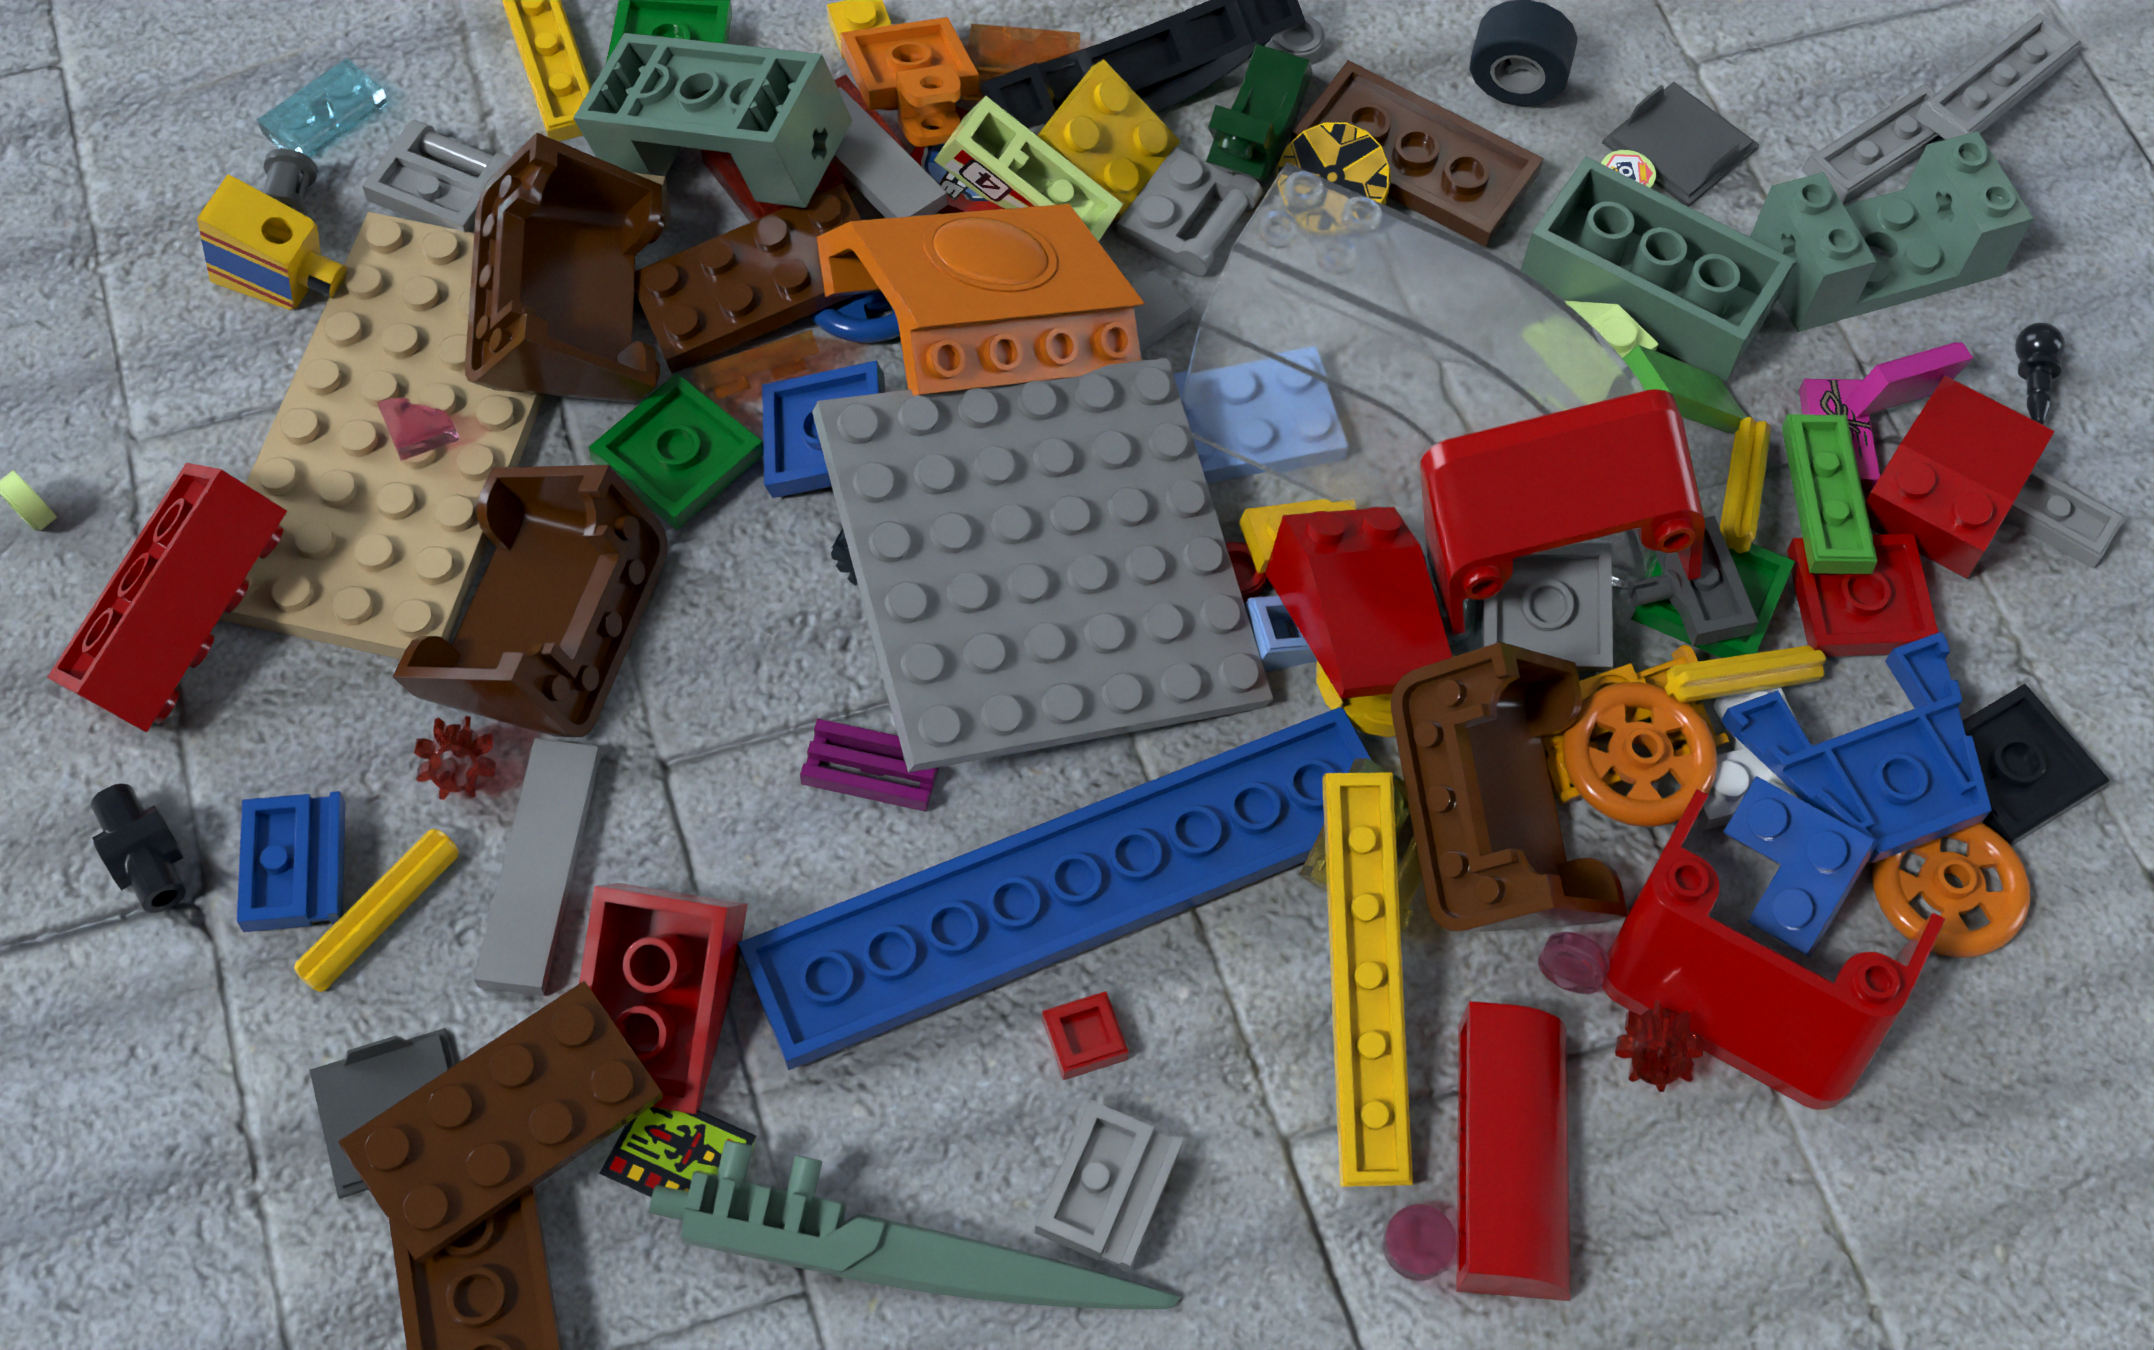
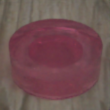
M1558 932L1548 937L1538 957V966L1543 975L1558 987L1573 993L1591 994L1600 989L1610 968V961L1604 950L1593 940L1573 932Z
M1411 1205L1399 1210L1391 1218L1383 1236V1252L1389 1265L1401 1276L1416 1281L1429 1280L1441 1274L1450 1263L1456 1249V1234L1451 1222L1442 1212L1427 1205Z

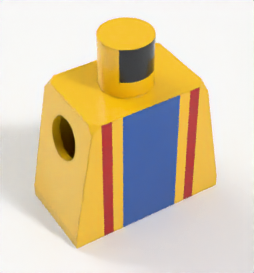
M227 174L197 217L209 280L216 285L291 310L298 307L309 289L332 298L345 279L347 267L321 255L318 226L311 218Z

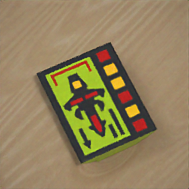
M651 1107L625 1125L599 1174L651 1198L656 1185L689 1192L693 1172L701 1170L717 1175L725 1140L752 1145L754 1148L757 1136L700 1110L697 1111V1114Z

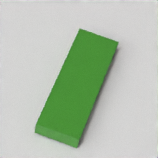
M1637 345L1622 358L1624 361L1622 364L1640 391L1659 389L1671 393L1675 398L1681 416L1686 419L1734 434L1739 429L1740 421L1746 418L1744 412L1717 375L1641 345Z
M1787 414L1782 425V433L1809 573L1872 574L1877 563V557L1847 415Z

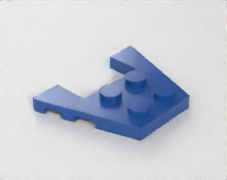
M1942 631L1894 648L1885 660L1915 709L1816 745L1810 744L1778 690L1727 708L1721 719L1725 728L1804 802L1875 839L1878 845L1868 860L1871 864L1980 823L1992 811L1973 737L1966 736L1959 711V705L1963 699L1958 681L1951 680L1946 662V657L1950 650L1947 639Z

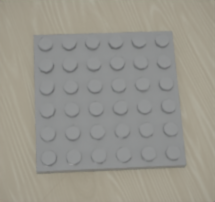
M1168 358L1111 364L1081 376L972 388L970 390L913 396L910 389L817 401L812 414L908 773L1265 708L1273 700Z

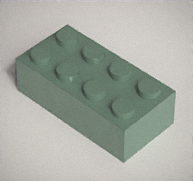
M1585 156L1531 233L1519 276L1567 301L1618 304L1659 344V348L1704 371L1717 375L1721 380L1727 382L1777 303L1795 263V259Z

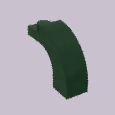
M1255 44L1245 77L1232 108L1228 109L1215 104L1208 125L1213 142L1206 162L1258 180H1266L1283 153L1301 109L1313 74L1310 60Z

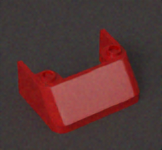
M1652 389L1450 438L1432 446L1421 458L1420 474L1427 559L1453 638L1465 635L1463 600L1470 598L1481 600L1494 596L1511 578L1514 558L1637 529L1644 547L1664 553L1677 552L1687 579L1693 580L1701 577L1705 519L1683 418L1674 396L1665 390Z
M1696 789L1602 961L1599 972L1602 988L1610 999L1622 1007L1801 1105L1816 1110L1833 1108L1840 1104L1853 1090L1906 1004L1946 919L1933 912L1900 951L1896 960L1878 952H1861L1850 957L1838 972L1834 983L1708 916L1719 895L1718 876L1706 860L1681 847L1709 796L1703 791Z

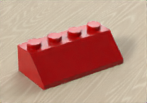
M185 463L47 678L147 733L153 722L161 723L173 710L179 697V691L175 688L188 667H197L209 653L214 642V635L210 633L223 612H232L244 598L249 587V581L245 578L258 557L261 559L266 558L279 543L284 528L279 524L286 515L287 510L222 469Z

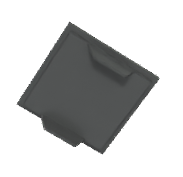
M1672 82L1665 89L1661 85L1636 105L1629 119L1602 141V144L1613 152L1631 150L1647 157L1656 170L1654 183L1688 207L1759 146L1757 142L1675 82Z
M446 1028L407 1040L398 1036L389 1037L347 1051L345 1059L310 1069L339 1199L369 1189L338 1141L455 1065Z

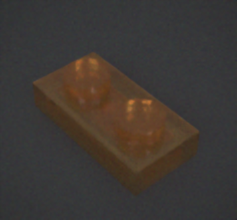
M811 329L697 366L691 371L700 392L714 388L717 399L750 389L751 385L748 377L770 370L773 379L778 380L808 370L804 358L819 353Z

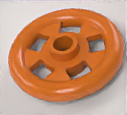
M1622 682L1603 687L1582 701L1578 718L1564 733V763L1568 776L1578 793L1587 803L1603 815L1627 825L1655 827L1676 822L1681 818L1696 789L1709 794L1715 781L1717 750L1707 723L1688 702L1681 703L1676 697H1668L1665 688L1642 682ZM1633 707L1651 710L1652 724L1640 721L1627 723L1625 721V708ZM1595 726L1613 732L1608 743L1607 753L1589 746L1590 736ZM1680 731L1688 744L1690 754L1674 756L1673 746L1666 734ZM1632 744L1644 746L1651 752L1652 757L1643 758L1638 756L1634 752ZM1609 769L1616 772L1624 782L1634 785L1627 796L1617 793L1603 782L1602 779ZM1669 772L1681 787L1672 795L1662 798L1651 784L1659 781Z
M1981 822L1873 863L1872 884L1877 902L1889 922L1904 937L1910 940L1926 921L1909 904L1917 895H1921L1932 908L1941 912L1940 916L1946 919L1930 952L1957 958L1977 957L1991 953L2011 941L2020 931L2027 917L2030 906V884L2024 865L2010 844L1997 832ZM1941 838H1949L1966 843V856L1955 852H1942L1940 850ZM1907 851L1926 860L1921 866L1917 877L1899 869L1900 863ZM1995 868L2001 881L2002 891H1986L1985 878L1980 869ZM1949 873L1957 876L1961 880L1963 888L1951 886L1946 881L1944 874ZM1976 907H1980L1989 923L1979 929L1969 931L1959 915L1969 913Z

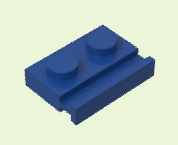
M340 791L330 792V797L312 798L310 794L242 800L237 923L243 932L312 926V922L331 921L332 924H335L343 916L346 802Z

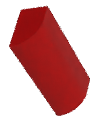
M1469 1001L1458 1024L1456 1292L1570 1301L1567 1027L1560 1018L1543 1010L1520 1005Z

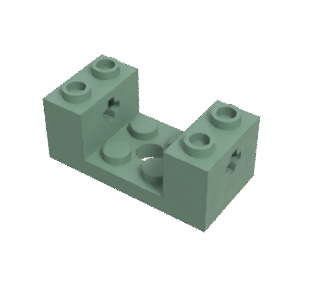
M631 33L623 34L573 117L597 158L630 172L665 176L681 147L731 153L755 201L802 208L807 207L853 121L822 54Z
M1977 131L1927 144L1905 189L1855 203L1843 205L1824 172L1772 185L1750 238L1795 259V263L1778 299L1797 332L2002 276L2034 218ZM1868 246L1883 249L1890 256V259L1884 260L1882 257L1872 254Z

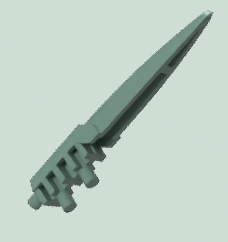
M725 1140L717 1175L701 1170L693 1172L689 1192L656 1185L649 1207L650 1214L683 1220L681 1238L685 1244L890 1287L989 1301L1101 1309H1169L1175 1307L1180 1299L1178 1295L1116 1276L954 1234L861 1213L844 1222L846 1203L844 1201L815 1196L823 1161L795 1155L787 1190L775 1188V1186L747 1182L745 1179L753 1146L735 1141Z

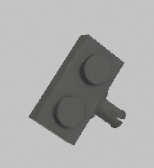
M1715 516L1704 518L1705 529L1700 578L1687 579L1677 552L1664 553L1655 551L1662 574L1639 580H1629L1627 585L1629 599L1632 598L1631 604L1634 607L1667 599L1671 601V604L1678 610L1692 647L1753 634L1758 623Z

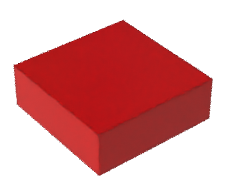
M1107 991L1042 1011V1021L1063 1081L1128 1060L1129 1051Z

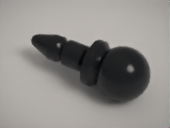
M2040 322L2031 324L2020 332L2016 339L2015 352L2021 361L2018 364V375L2027 380V409L2032 420L2043 425L2052 407V398L2050 396L2052 394V379L2058 377L2062 371V365L2059 360L2064 353L2065 341L2062 333L2055 326Z

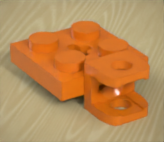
M943 17L841 32V52L869 111L877 109L897 110V121L906 139L917 147L946 143L961 122L956 112V102L962 96L979 94V74L949 18ZM938 126L940 128L936 130L925 129L924 127Z

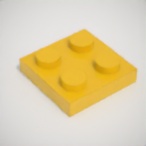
M1104 59L1090 68L1037 134L1041 140L1123 203L1112 222L1122 217L1173 148L1177 147L1181 142Z

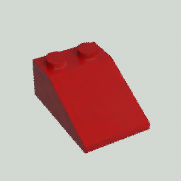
M1944 375L1898 446L1865 502L1870 528L1883 535L1914 534L1920 555L1968 579L2055 431Z
M1371 507L1368 509L1329 512L1316 511L1313 513L1282 516L1265 574L1341 699L1392 694L1395 685L1405 674L1412 670L1452 658L1421 546L1395 507Z
M623 883L594 886L579 984L585 980L661 1090L663 1100L652 1107L697 1114L703 1100L738 970L740 957L738 942H741L743 938L748 904Z

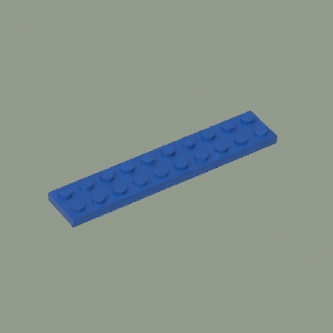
M1338 707L738 942L741 957L788 1071L1324 854L1325 831L1322 777L1325 773H1378L1344 709ZM1394 802L1396 825L1398 823L1401 812L1399 811L1396 803Z

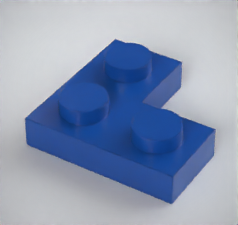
M1758 776L1753 780L1723 831L1729 838L1780 865L1747 922L1811 958L1878 845L1875 839Z

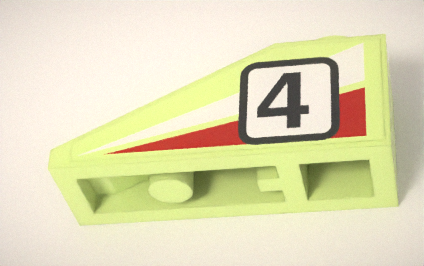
M987 96L963 117L934 159L936 163L976 194L1005 209L1070 204L1098 242L1123 205V203Z

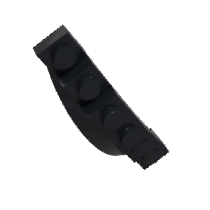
M1209 0L1105 42L1038 64L1035 62L987 80L980 85L984 97L987 96L1026 128L1032 129L1042 124L1046 125L1090 68L1104 59L1154 113H1158L1194 96L1227 76L1251 58L1255 44L1265 46L1273 36L1299 27L1306 20L1298 0Z

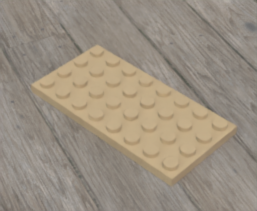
M373 212L367 213L344 265L347 267L345 279L332 298L329 297L246 481L247 486L287 510L286 515L279 524L284 528L282 537L275 549L266 558L261 559L258 557L245 579L249 581V587L240 604L230 613L223 612L219 620L397 659L402 658L410 642L419 636H439L449 643L489 541L480 528L476 516V505L480 492L492 468L518 467L545 398L543 394L492 390L469 382L465 376L474 233Z

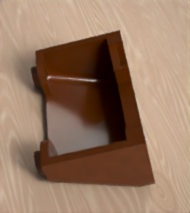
M540 133L533 135L491 176L481 192L475 216L465 358V376L469 382L498 391L621 402H635L652 392L660 375V364L656 360L655 350L652 346L636 341L632 343L635 255L645 248L648 243H654L661 235L664 227L665 214L661 211V184Z
M610 465L494 467L491 469L480 492L476 505V516L480 528L497 548L452 644L439 636H419L412 640L404 651L393 674V678L410 694L425 701L554 737H584L591 732L599 718L664 567L668 553V540L665 529L657 517Z
M1498 642L1412 670L1402 676L1395 685L1391 696L1392 719L1427 905L1432 918L1440 927L1453 932H1486L1598 924L1628 916L1620 879L1617 872L1608 863L1596 858H1578L1567 861L1542 738L1558 734L1570 728L1579 716L1582 707V693L1575 662L1504 642Z

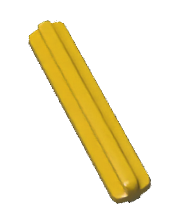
M1752 416L1741 420L1739 429L1735 432L1720 522V530L1728 549L1733 548L1738 554L1750 550L1751 541L1756 538L1771 437L1770 425L1765 420L1756 422Z
M1807 645L1674 665L1666 672L1668 683L1664 688L1668 697H1676L1679 702L1686 703L1819 681L1825 675L1823 664L1827 660L1823 651H1814L1811 646Z
M436 828L428 830L295 962L294 969L300 979L318 992L325 991L458 857L459 851L452 839Z

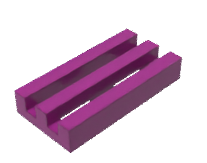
M817 718L814 727V739L809 743L807 750L808 758L806 764L803 763L800 780L801 785L927 812L939 767L908 773L905 761H901L904 760V756L897 735ZM822 761L857 768L861 772L873 775H889L920 782L919 788L823 768L821 764Z

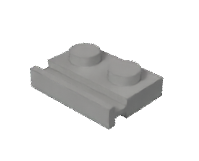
M1090 1100L1035 1224V1234L1098 1261L1103 1259L1120 1266L1119 1270L1130 1273L1180 1154L1184 1138L1176 1135L1173 1137L1154 1130L1155 1126Z

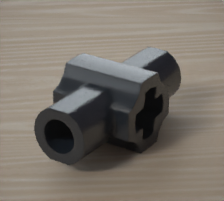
M114 784L98 792L91 801V808L103 832L92 837L101 860L121 891L132 886L141 906L147 912H162L178 904L184 898L186 889L173 863L184 857L156 806L154 805L144 810L133 787L129 784Z

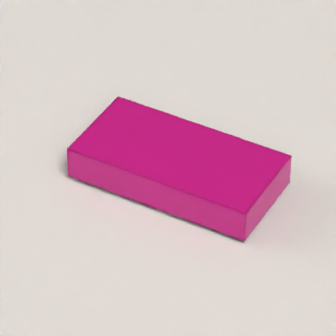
M1954 342L1878 364L1852 391L1846 403L1856 418L1929 397L1933 394L1944 375L1954 379L1973 359V356L1963 342Z

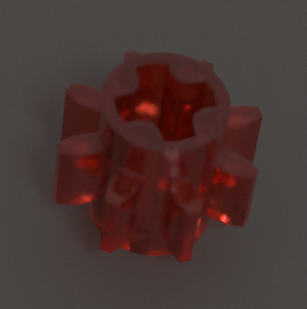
M466 715L461 724L447 726L438 717L434 720L433 740L425 738L416 739L414 754L420 758L428 759V761L423 762L417 768L416 780L418 782H426L431 779L439 787V799L445 800L449 792H460L463 790L469 797L473 798L476 796V780L478 775L483 777H494L496 762L491 758L481 756L493 748L494 737L492 733L478 736L471 729L470 716ZM451 750L457 758L467 756V761L465 764L459 765L453 757L443 760L444 752Z
M1655 1001L1653 1009L1647 1010L1641 1016L1630 1010L1626 1013L1624 1029L1627 1034L1617 1037L1615 1056L1623 1059L1632 1058L1628 1080L1634 1082L1642 1079L1646 1083L1656 1085L1659 1092H1664L1666 1085L1673 1083L1679 1077L1688 1082L1693 1080L1694 1062L1691 1058L1703 1056L1704 1036L1688 1034L1691 1013L1688 1010L1677 1014L1670 1009L1663 1008L1661 1001Z

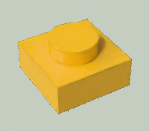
M844 0L827 4L828 21L842 60L845 58L841 52V32L892 25L883 0Z

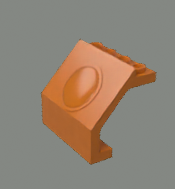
M1070 204L850 221L816 237L825 297L882 292L894 309L899 325L908 390L911 389L913 396L1028 383L1030 381L1078 377L1107 365L1142 361L1134 308L1145 305V303Z

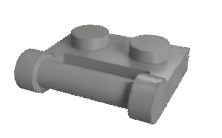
M412 120L362 187L369 202L423 223L473 233L475 230L477 203L481 192L491 176L511 156L501 152L496 153L494 156L436 134L431 125L418 120ZM428 154L435 158L454 164L456 166L479 174V177L477 178L459 170L453 169L441 163L425 158V156Z
M1174 147L1117 222L1116 237L1191 275L1203 276L1215 260L1214 251L1241 214L1254 208L1261 198L1263 191L1260 184L1252 177L1243 174L1234 176ZM1216 197L1223 202L1195 239L1183 240L1182 238L1211 199Z

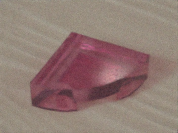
M392 398L377 402L400 461L460 440L452 420L445 412L438 408L432 409L420 404H413L407 398Z

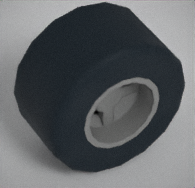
M1532 0L1505 1L1490 8L1481 19L1471 53L1469 70L1475 84L1487 95L1503 103L1517 106L1541 105L1557 98L1566 88L1578 37L1572 22L1561 11L1545 3Z

